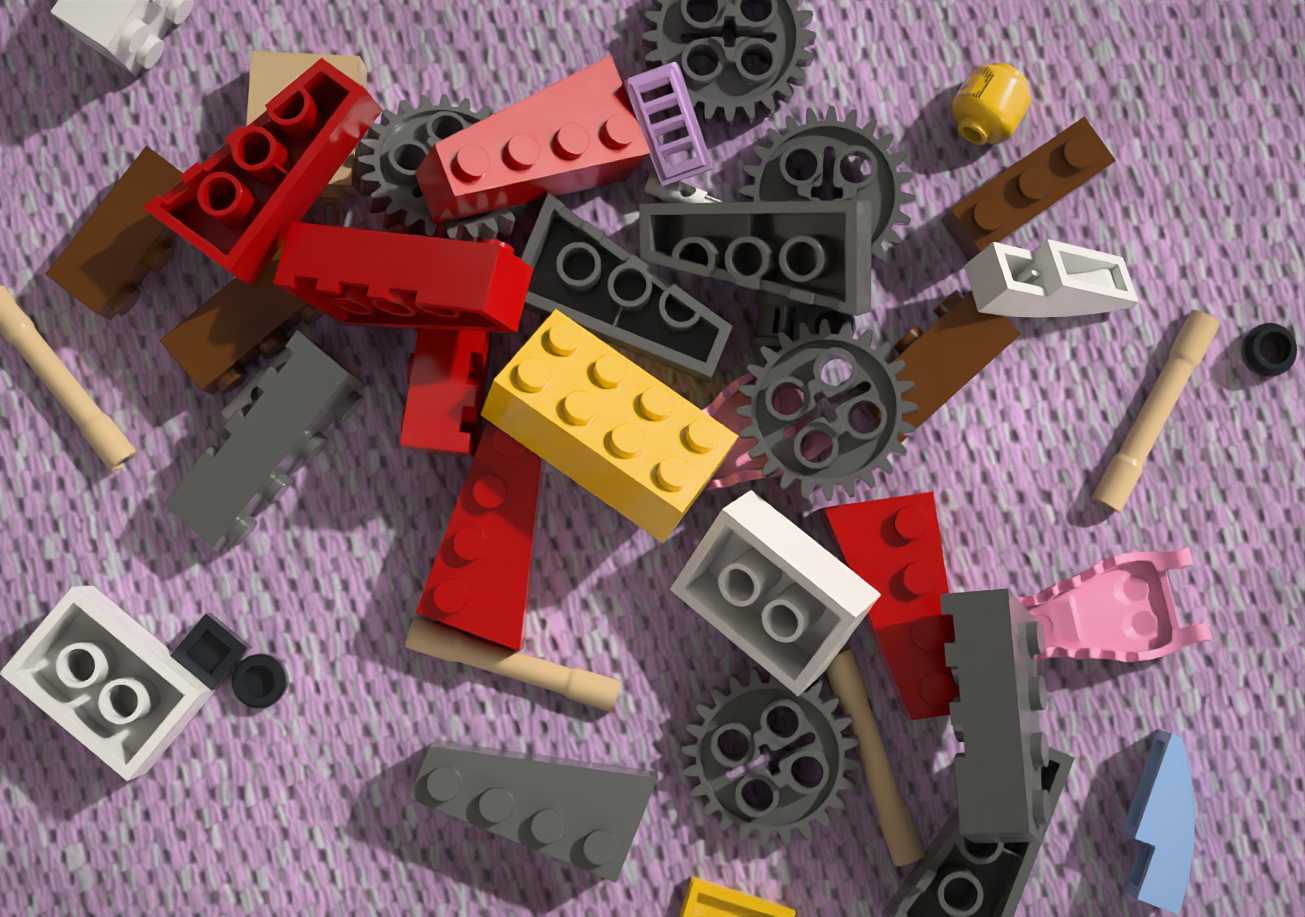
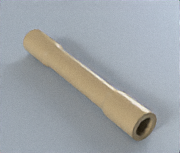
M0 286V334L8 343L14 345L78 425L84 439L111 472L118 471L124 466L122 461L128 457L131 460L138 452L112 419L98 408L38 333L32 319L7 288Z
M1199 310L1190 311L1169 350L1166 364L1119 452L1113 456L1091 500L1098 504L1101 502L1107 504V509L1115 513H1121L1142 473L1143 464L1192 371L1200 364L1221 325L1216 318Z
M414 617L405 642V648L449 662L458 661L560 693L567 699L608 712H613L622 681L581 668H568L469 637L459 630L418 617Z
M847 648L839 651L840 653L835 656L825 671L834 696L838 695L840 698L838 705L841 707L843 714H851L852 722L848 725L850 734L859 737V744L855 748L878 810L879 824L894 866L911 864L925 857V853L911 813L903 802L867 700V689L852 648Z

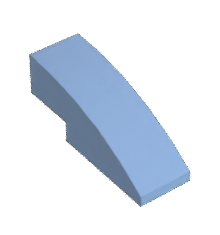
M1158 729L1122 832L1141 841L1124 891L1137 900L1179 915L1189 882L1194 849V796L1191 771L1183 738Z

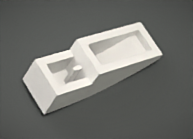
M1049 239L1033 251L992 242L964 265L978 312L1034 318L1068 317L1132 308L1139 302L1123 257Z

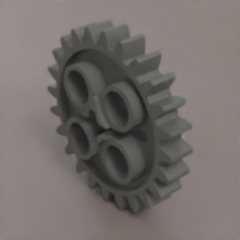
M652 0L654 6L661 12L647 11L644 15V24L655 30L642 34V46L656 49L644 56L645 67L657 68L676 62L680 66L694 111L698 107L704 109L705 125L711 123L715 113H723L726 127L731 128L735 113L740 112L746 122L752 125L755 118V108L760 107L765 114L771 117L775 112L774 97L787 104L792 99L793 93L787 83L795 86H802L804 84L806 75L796 66H811L814 55L803 48L815 43L816 32L801 28L806 27L812 22L814 14L811 10L797 11L803 0ZM756 3L765 7L769 16L763 21L753 22L743 16L741 9L747 4ZM696 4H707L713 8L716 15L710 21L702 23L693 20L687 11ZM723 30H733V36L736 39L735 47H724V40L721 38ZM766 35H773L775 36L776 41L773 43H769L768 41L759 38H763ZM683 36H690L698 40H694L691 43H683L681 38ZM702 55L712 59L717 68L711 74L701 76L693 73L687 64L694 57ZM748 56H761L767 61L770 69L762 75H752L744 70L741 62ZM672 85L669 88L667 95L674 93Z
M442 94L439 106H432L425 95H420L418 108L416 109L406 101L401 100L399 101L397 115L386 109L382 111L380 124L373 123L368 129L367 139L361 140L356 177L361 178L360 195L370 197L368 211L371 214L385 211L383 222L385 229L400 224L404 227L402 234L415 235L417 233L426 237L476 242L477 237H480L482 240H496L498 231L509 236L512 233L514 222L523 221L527 205H530V202L434 224L415 176L416 170L435 143L489 117L490 107L485 106L477 113L470 111V101L468 98H464L459 107H452L447 94Z
M829 106L825 121H818L812 108H807L806 124L801 126L790 115L786 116L788 133L783 136L776 130L769 128L767 135L772 146L770 149L758 145L753 146V153L761 163L760 166L744 165L743 172L748 177L754 179L755 183L754 185L740 187L739 194L743 197L754 199V202L820 201L818 198L811 197V193L818 192L822 188L824 150L830 147L834 150L833 192L842 193V199H834L833 201L871 200V255L875 259L884 262L887 256L881 246L882 242L885 241L898 246L902 240L892 229L893 225L905 226L911 222L909 216L899 211V206L909 205L915 201L914 195L900 191L901 186L906 185L914 178L913 173L897 172L896 169L906 159V152H897L890 155L887 151L894 139V135L890 133L877 140L873 136L877 120L873 118L861 129L856 126L857 110L854 109L851 110L844 122L837 121L834 106ZM798 154L809 155L817 165L816 172L807 180H794L786 171V165L790 158ZM857 156L866 160L871 171L869 177L861 183H851L845 180L840 173V165L847 158Z
M822 319L818 335H811L804 322L799 323V340L794 342L781 331L778 333L782 349L776 353L770 348L762 346L760 350L768 363L764 368L748 364L747 370L757 379L756 384L741 385L738 389L741 394L752 399L751 405H745L736 409L738 416L752 420V424L739 431V435L742 439L758 440V443L747 454L752 460L764 456L769 458L762 470L766 477L775 474L781 469L784 473L781 478L780 487L785 491L796 480L802 481L801 493L803 498L808 499L815 485L822 486V492L827 501L832 500L836 485H842L850 498L855 497L854 481L860 478L871 489L875 488L876 484L872 471L879 468L883 472L892 475L894 469L887 456L892 453L906 457L908 453L903 444L897 441L898 436L915 435L916 432L914 426L902 421L903 416L918 412V404L902 401V396L915 389L914 381H897L896 379L906 368V363L904 360H899L887 364L885 360L891 352V344L886 342L873 350L870 347L873 339L872 330L867 329L856 340L852 338V326L849 321L844 323L838 335L832 334L827 319ZM834 359H842L852 366V374L849 380L839 386H831L821 379L823 367ZM864 382L870 384L871 388L868 392L842 403L835 409L838 418L834 422L828 423L824 417H820L805 426L793 437H784V431L787 428L801 423L819 412L816 402L820 399L826 398L830 404H833L848 395ZM786 388H796L804 395L802 407L791 415L780 414L774 407L777 394ZM871 406L880 412L881 422L873 432L867 434L859 433L850 426L852 412L858 407ZM815 434H823L829 437L833 443L830 456L825 461L819 463H812L806 460L802 453L805 440Z
M755 666L750 670L749 683L744 684L736 673L730 675L729 686L731 692L729 693L721 687L714 685L710 693L716 703L715 706L702 701L698 703L695 709L705 722L689 721L685 728L690 734L697 737L698 741L687 742L682 746V753L696 757V761L685 766L683 775L699 776L700 781L691 789L690 795L691 797H699L707 794L709 801L702 811L704 816L710 815L717 810L724 814L719 830L723 832L733 822L739 824V841L742 842L746 840L752 829L759 831L761 845L765 847L770 840L771 833L779 832L782 842L785 846H788L791 842L792 829L798 828L801 834L808 840L812 838L811 821L813 819L827 828L831 825L832 819L827 810L828 805L844 811L847 802L838 792V789L846 791L855 790L856 781L845 774L844 770L860 768V758L846 754V750L859 744V737L852 734H842V730L852 722L851 714L834 716L832 712L837 707L840 698L838 695L822 701L818 697L822 681H816L808 690L805 689L797 696L772 674L770 680H763L761 672ZM778 706L789 707L797 714L799 724L792 731H779L771 725L768 717L769 711ZM730 729L742 732L748 739L749 749L740 755L727 753L721 747L720 734ZM808 732L814 733L816 737L810 743L798 745L784 751L781 754L778 767H774L770 761H764L735 778L727 776L729 769L757 760L762 753L763 744H768L769 748L775 751L792 743L799 736ZM799 757H813L822 765L823 773L816 780H802L795 774L792 766L793 762ZM751 780H763L771 787L773 798L764 804H754L745 796L744 785Z

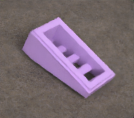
M672 62L625 79L624 82L634 112L650 150V156L661 186L665 187L713 170L680 66L676 62ZM671 83L674 93L646 102L643 93ZM679 105L682 114L653 124L651 114ZM686 126L689 136L660 146L657 136ZM694 147L697 157L667 167L664 157Z

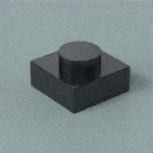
M205 613L170 656L213 691L220 687L252 646L212 613Z

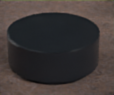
M258 653L244 658L238 663L232 675V688L238 700L248 707L257 709L269 707L280 701L285 695L289 684V676L285 665L277 657L266 653Z

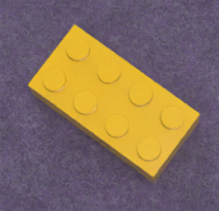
M557 309L553 311L493 380L481 412V416L662 543L666 541L714 476L739 437Z

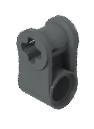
M772 292L755 293L754 302L759 305L756 337L750 338L749 347L752 349L760 350L762 346H765L774 352L780 351L782 347L779 342L778 333L782 331L792 342L799 340V323L803 322L808 327L811 335H817L815 323L825 316L835 317L843 325L846 321L851 322L852 338L856 329L854 315L814 303L808 304L789 299L787 296ZM778 312L780 315L778 332L775 334L773 333L774 315Z

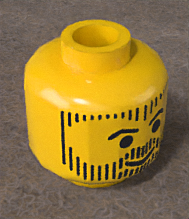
M999 62L978 66L969 73L953 98L950 109L953 119L958 125V131L964 139L976 145H984L985 143H1004L1013 136L1027 114L1032 101L1027 87V80L1020 71L1008 64Z

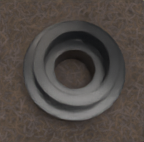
M1264 323L1252 328L1245 335L1241 345V355L1245 365L1253 373L1263 377H1273L1285 373L1294 364L1297 356V344L1292 333L1284 326L1276 323ZM1264 340L1271 341L1276 346L1277 353L1273 360L1265 359L1260 353V345Z

